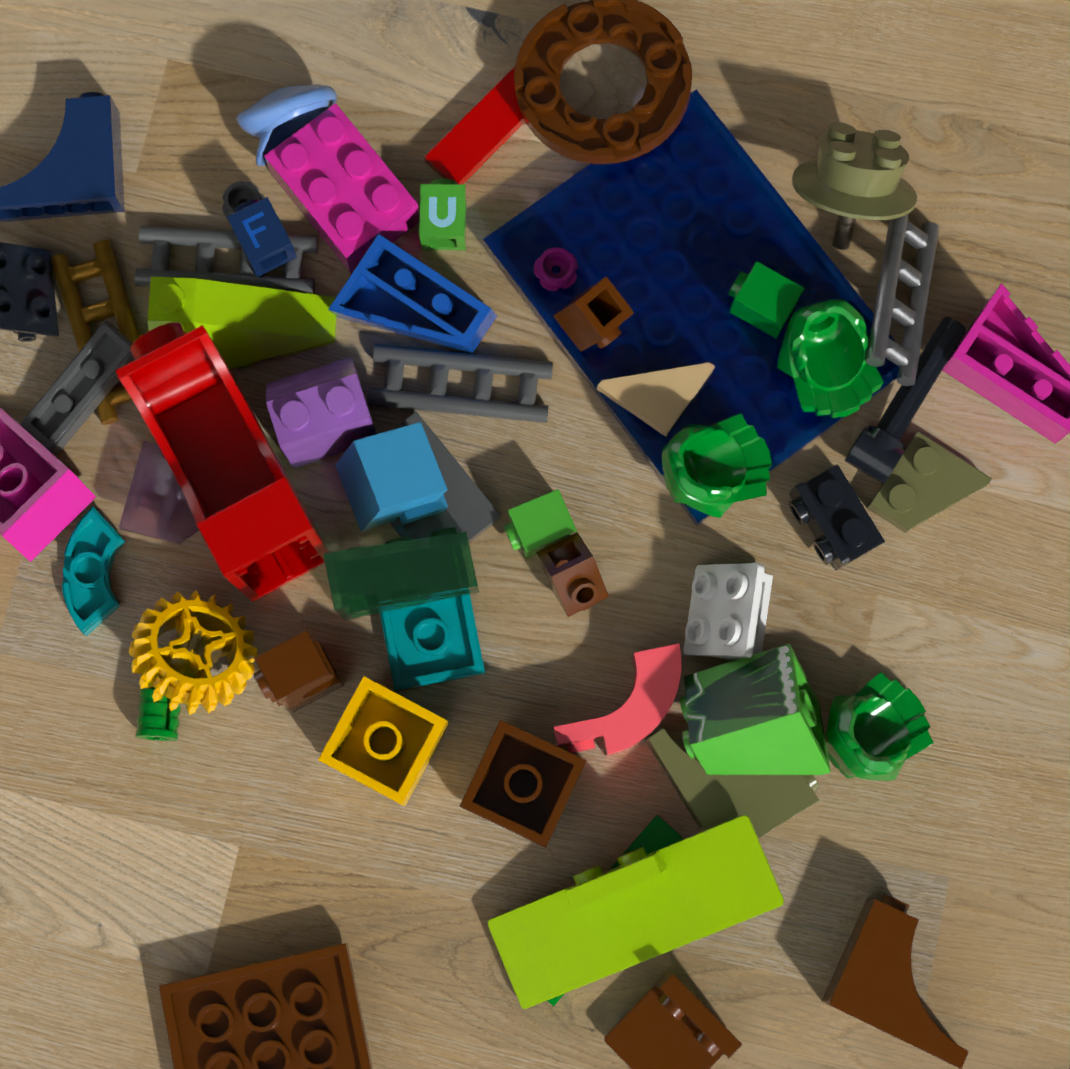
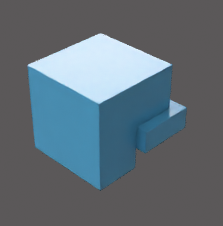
M421 422L355 440L335 464L361 532L392 523L398 517L402 525L442 513L448 508L443 495L448 489Z

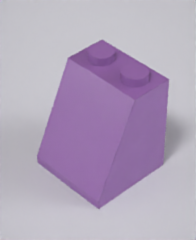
M352 357L266 383V404L278 443L293 469L345 453L353 441L377 434Z

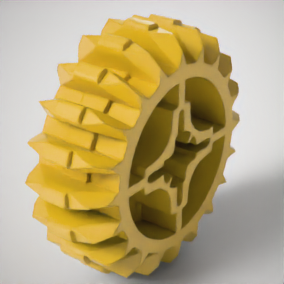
M197 590L191 594L189 600H186L179 591L172 596L170 602L161 597L160 600L156 601L153 610L147 608L142 613L141 623L136 624L133 629L132 637L134 641L129 646V656L135 658L131 664L132 673L143 674L139 681L140 689L155 688L152 695L154 702L161 700L164 696L169 698L171 711L176 709L179 703L186 704L189 715L196 712L199 704L204 707L208 714L215 710L217 702L226 707L232 702L234 694L239 695L243 693L247 685L246 681L251 679L255 671L253 662L257 656V648L251 646L255 639L254 631L243 630L246 625V616L235 618L231 616L234 610L232 603L223 608L217 606L216 594L211 596L208 602L201 601ZM175 628L177 632L175 640L169 641L167 647L158 648L157 639L165 632ZM227 656L228 668L212 677L210 672L212 663H216L219 657Z

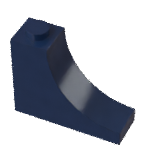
M86 92L81 94L79 98L66 99L62 128L50 152L25 176L0 187V222L125 212L120 112L110 95Z

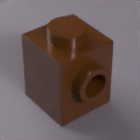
M606 276L583 290L553 317L581 352L594 344H597L602 349L615 340L622 333L618 326L633 315L634 312Z
M578 532L536 552L551 589L568 617L589 609L594 604L609 597L595 559Z

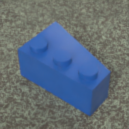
M380 234L377 235L328 309L338 318L469 353L475 351L497 318V315L490 307Z

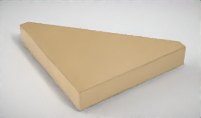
M709 362L601 380L597 390L666 437L711 375L715 366Z

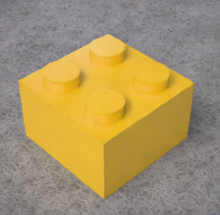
M363 676L318 760L406 807L446 732L449 722Z

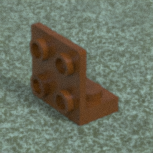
M669 970L604 1037L605 1043L631 1069H710L723 1054L730 1058L743 1045Z

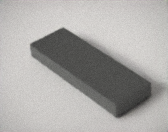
M105 320L20 425L52 454L58 455L120 380L115 371L135 361L130 351L133 342L112 323Z

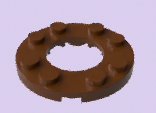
M589 0L568 7L565 3L540 19L523 41L515 64L514 82L516 98L522 117L529 129L551 150L569 159L584 163H620L650 152L664 142L677 128L690 101L692 64L683 44V37L678 29L666 16L646 3L638 0ZM609 43L624 47L638 57L646 70L647 85L643 97L630 111L614 114L605 119H597L594 116L588 117L580 114L567 103L560 89V77L565 64L576 52L590 45Z

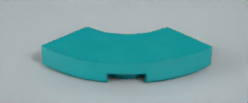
M94 507L76 525L66 545L62 592L70 616L79 630L86 636L121 606L112 589L111 569L116 554L126 543Z

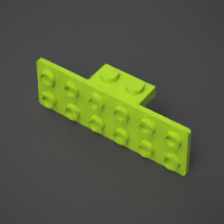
M742 815L650 854H646L644 847L618 857L617 860L620 866L602 872L600 865L585 870L573 876L576 884L490 919L488 927L521 1008H530L782 906L785 901L750 817Z

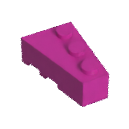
M1001 283L989 297L942 371L1056 444L1070 433V365L1058 350L1053 351L1038 333V326L1030 316L1026 318L1009 298L1010 292Z

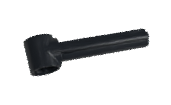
M948 316L941 319L919 355L915 384L912 386H900L877 426L868 425V427H864L847 454L845 462L882 484L886 482L905 451L903 449L904 445L899 440L966 333V327L961 322Z

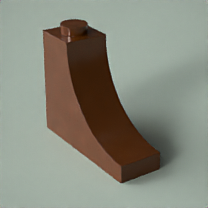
M883 894L880 901L874 898H867L822 1002L962 1069L969 1051L949 1039L935 1025L924 1009L916 991L912 974L911 953L914 933L919 919L908 915L907 911L910 906L894 897Z

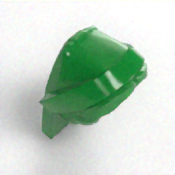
M830 299L803 307L793 314L789 322L779 354L778 369L794 378L803 412H816L817 416L831 415L832 418L847 417L858 411L860 405L870 401L872 394L879 390L884 383L877 368L866 363L870 334L861 314L847 301Z
M741 413L712 426L691 423L682 428L662 450L664 481L670 496L676 503H683L712 517L721 518L734 502L767 496V482L770 481L769 468L772 467L771 452L764 438L758 436L754 426L748 425Z
M881 672L856 694L835 696L831 703L828 727L825 733L829 760L847 779L858 777L874 781L895 780L905 760L934 743L928 732L931 726L924 715L926 710L921 701L909 688L904 689L896 679L890 681Z

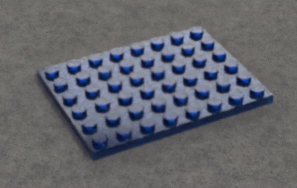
M697 89L691 93L687 110L681 122L673 133L659 146L640 157L612 164H589L483 239L484 247L664 484L662 450L682 428L691 423L712 426L741 413L747 424L754 426L758 436L764 438L771 452L772 467L769 468V472H772L846 418H832L831 415L817 416L816 412H803L794 378L778 369L780 350L793 314L803 307L830 299L847 301L861 314L869 334L873 312ZM562 248L575 256L578 262V269L575 270L577 279L571 287L549 291L540 285V279L534 274V264L545 250ZM756 261L805 288L777 339L730 313L735 298L728 295L740 272L744 271L749 274ZM555 266L552 268V271L557 274L561 269ZM607 276L633 310L634 314L618 326L622 333L607 346L600 349L597 344H594L580 352L553 315L583 290ZM889 334V337H888V338H890L891 340L895 341V340L892 338V336ZM885 358L884 365L876 367L884 383L879 390L872 394L871 399L897 380L899 366ZM709 362L715 366L711 375L666 437L597 390L601 380ZM679 503L696 526L710 517V515L702 513L686 504Z

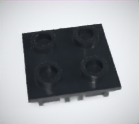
M0 242V330L13 331V333L18 334V341L20 342L35 341L36 334L59 336L51 250Z

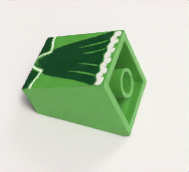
M790 643L754 654L750 658H741L684 676L685 696L680 697V706L683 716L688 723V730L683 731V742L691 759L697 757L707 775H824L831 772L821 706Z

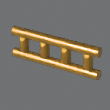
M102 240L93 244L96 255L95 259L74 266L70 265L67 254H58L50 259L79 352L93 336L89 324L113 316L116 318L119 330L133 343L140 337L109 240ZM102 276L109 299L83 307L77 283ZM123 385L112 388L96 408L102 425L112 424L119 420L115 406L133 401Z

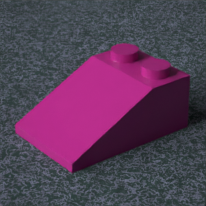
M0 407V535L31 562L96 496L67 466Z

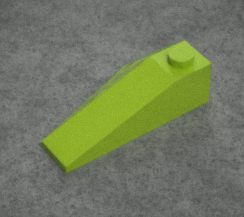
M151 277L147 318L148 331L164 324L178 322L182 324L186 333L203 325L229 368L239 367L242 369L253 366L254 362L279 355L285 357L335 343L337 316L328 309L336 297L197 278Z

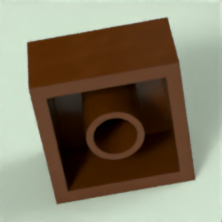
M500 720L459 807L546 848L586 760Z

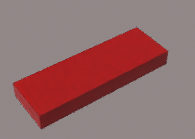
M515 67L424 156L425 163L443 179L454 180L457 184L463 185L525 123L516 98Z

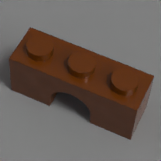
M307 630L255 657L260 670L253 673L254 678L265 698H270L279 707L284 705L296 712L343 687L323 646L318 641L315 642L313 636Z

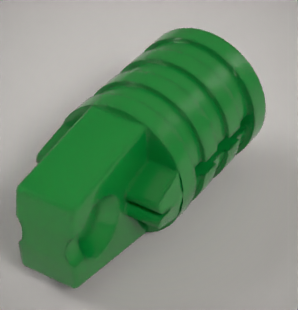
M154 687L140 689L138 726L135 737L152 741H177L181 710L180 703L176 709L171 711L169 698L164 696L159 701H153Z

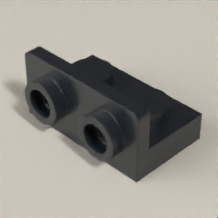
M838 464L805 483L797 484L789 493L792 499L789 502L792 514L800 525L803 526L807 523L816 538L812 541L817 555L824 564L831 563L835 571L885 542Z

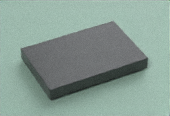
M416 411L394 429L418 422L422 423L448 489L443 494L448 508L442 513L402 525L398 517L390 525L431 574L501 519V515Z

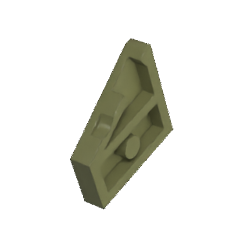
M918 431L867 509L906 533L927 519L943 512L976 491L978 492L990 483L992 478Z

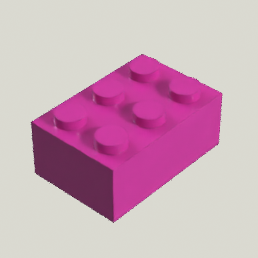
M336 103L264 155L271 175L350 274L353 273L378 234L393 243L420 223L417 202Z

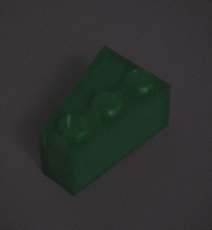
M444 528L433 531L428 538L412 540L411 537H403L389 540L382 545L355 547L343 551L323 553L334 610L345 621L480 592L467 532L458 533L457 528Z

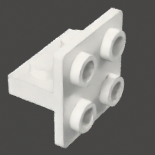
M742 563L698 565L696 567L692 583L688 622L685 629L683 649L685 655L717 657L735 661L741 658H750L752 655L762 652L773 575L764 573L765 567L763 565Z

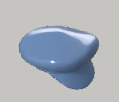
M318 84L288 86L271 92L246 110L240 112L237 116L239 126L251 136L260 139L256 154V164L258 166L267 165L264 155L289 138L295 130L305 126L335 104L337 101L336 91L330 86Z

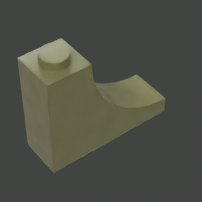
M664 728L645 740L701 832L742 815H748L759 839L819 801L814 792L819 788V785L813 775H707L700 762L694 758L691 759L670 738Z

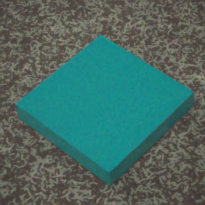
M468 583L378 600L395 692L485 674Z

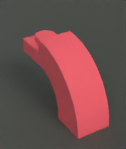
M680 643L633 653L631 658L634 668V685L628 700L619 709L606 716L554 727L556 746H567L568 752L573 754L595 749L594 740L602 739L607 757L625 751L647 737L666 716L677 694L682 669Z

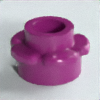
M547 249L535 261L534 274L540 279V285L549 291H557L559 288L567 289L577 279L575 270L578 269V262L575 256L565 249ZM555 266L561 269L557 274L552 271V268Z

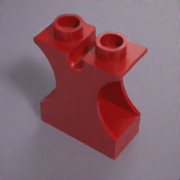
M168 323L146 332L135 340L130 347L135 361L119 368L115 372L167 460L188 502L195 522L224 577L254 602L332 560L333 558L264 434L235 376L224 358L220 355L204 326L201 325L186 333L181 323Z

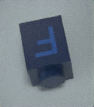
M268 197L260 201L257 199L248 200L240 204L233 214L227 216L257 277L297 258L293 245Z

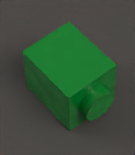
M756 261L751 272L747 274L741 271L732 285L728 295L735 299L730 313L777 339L805 288Z

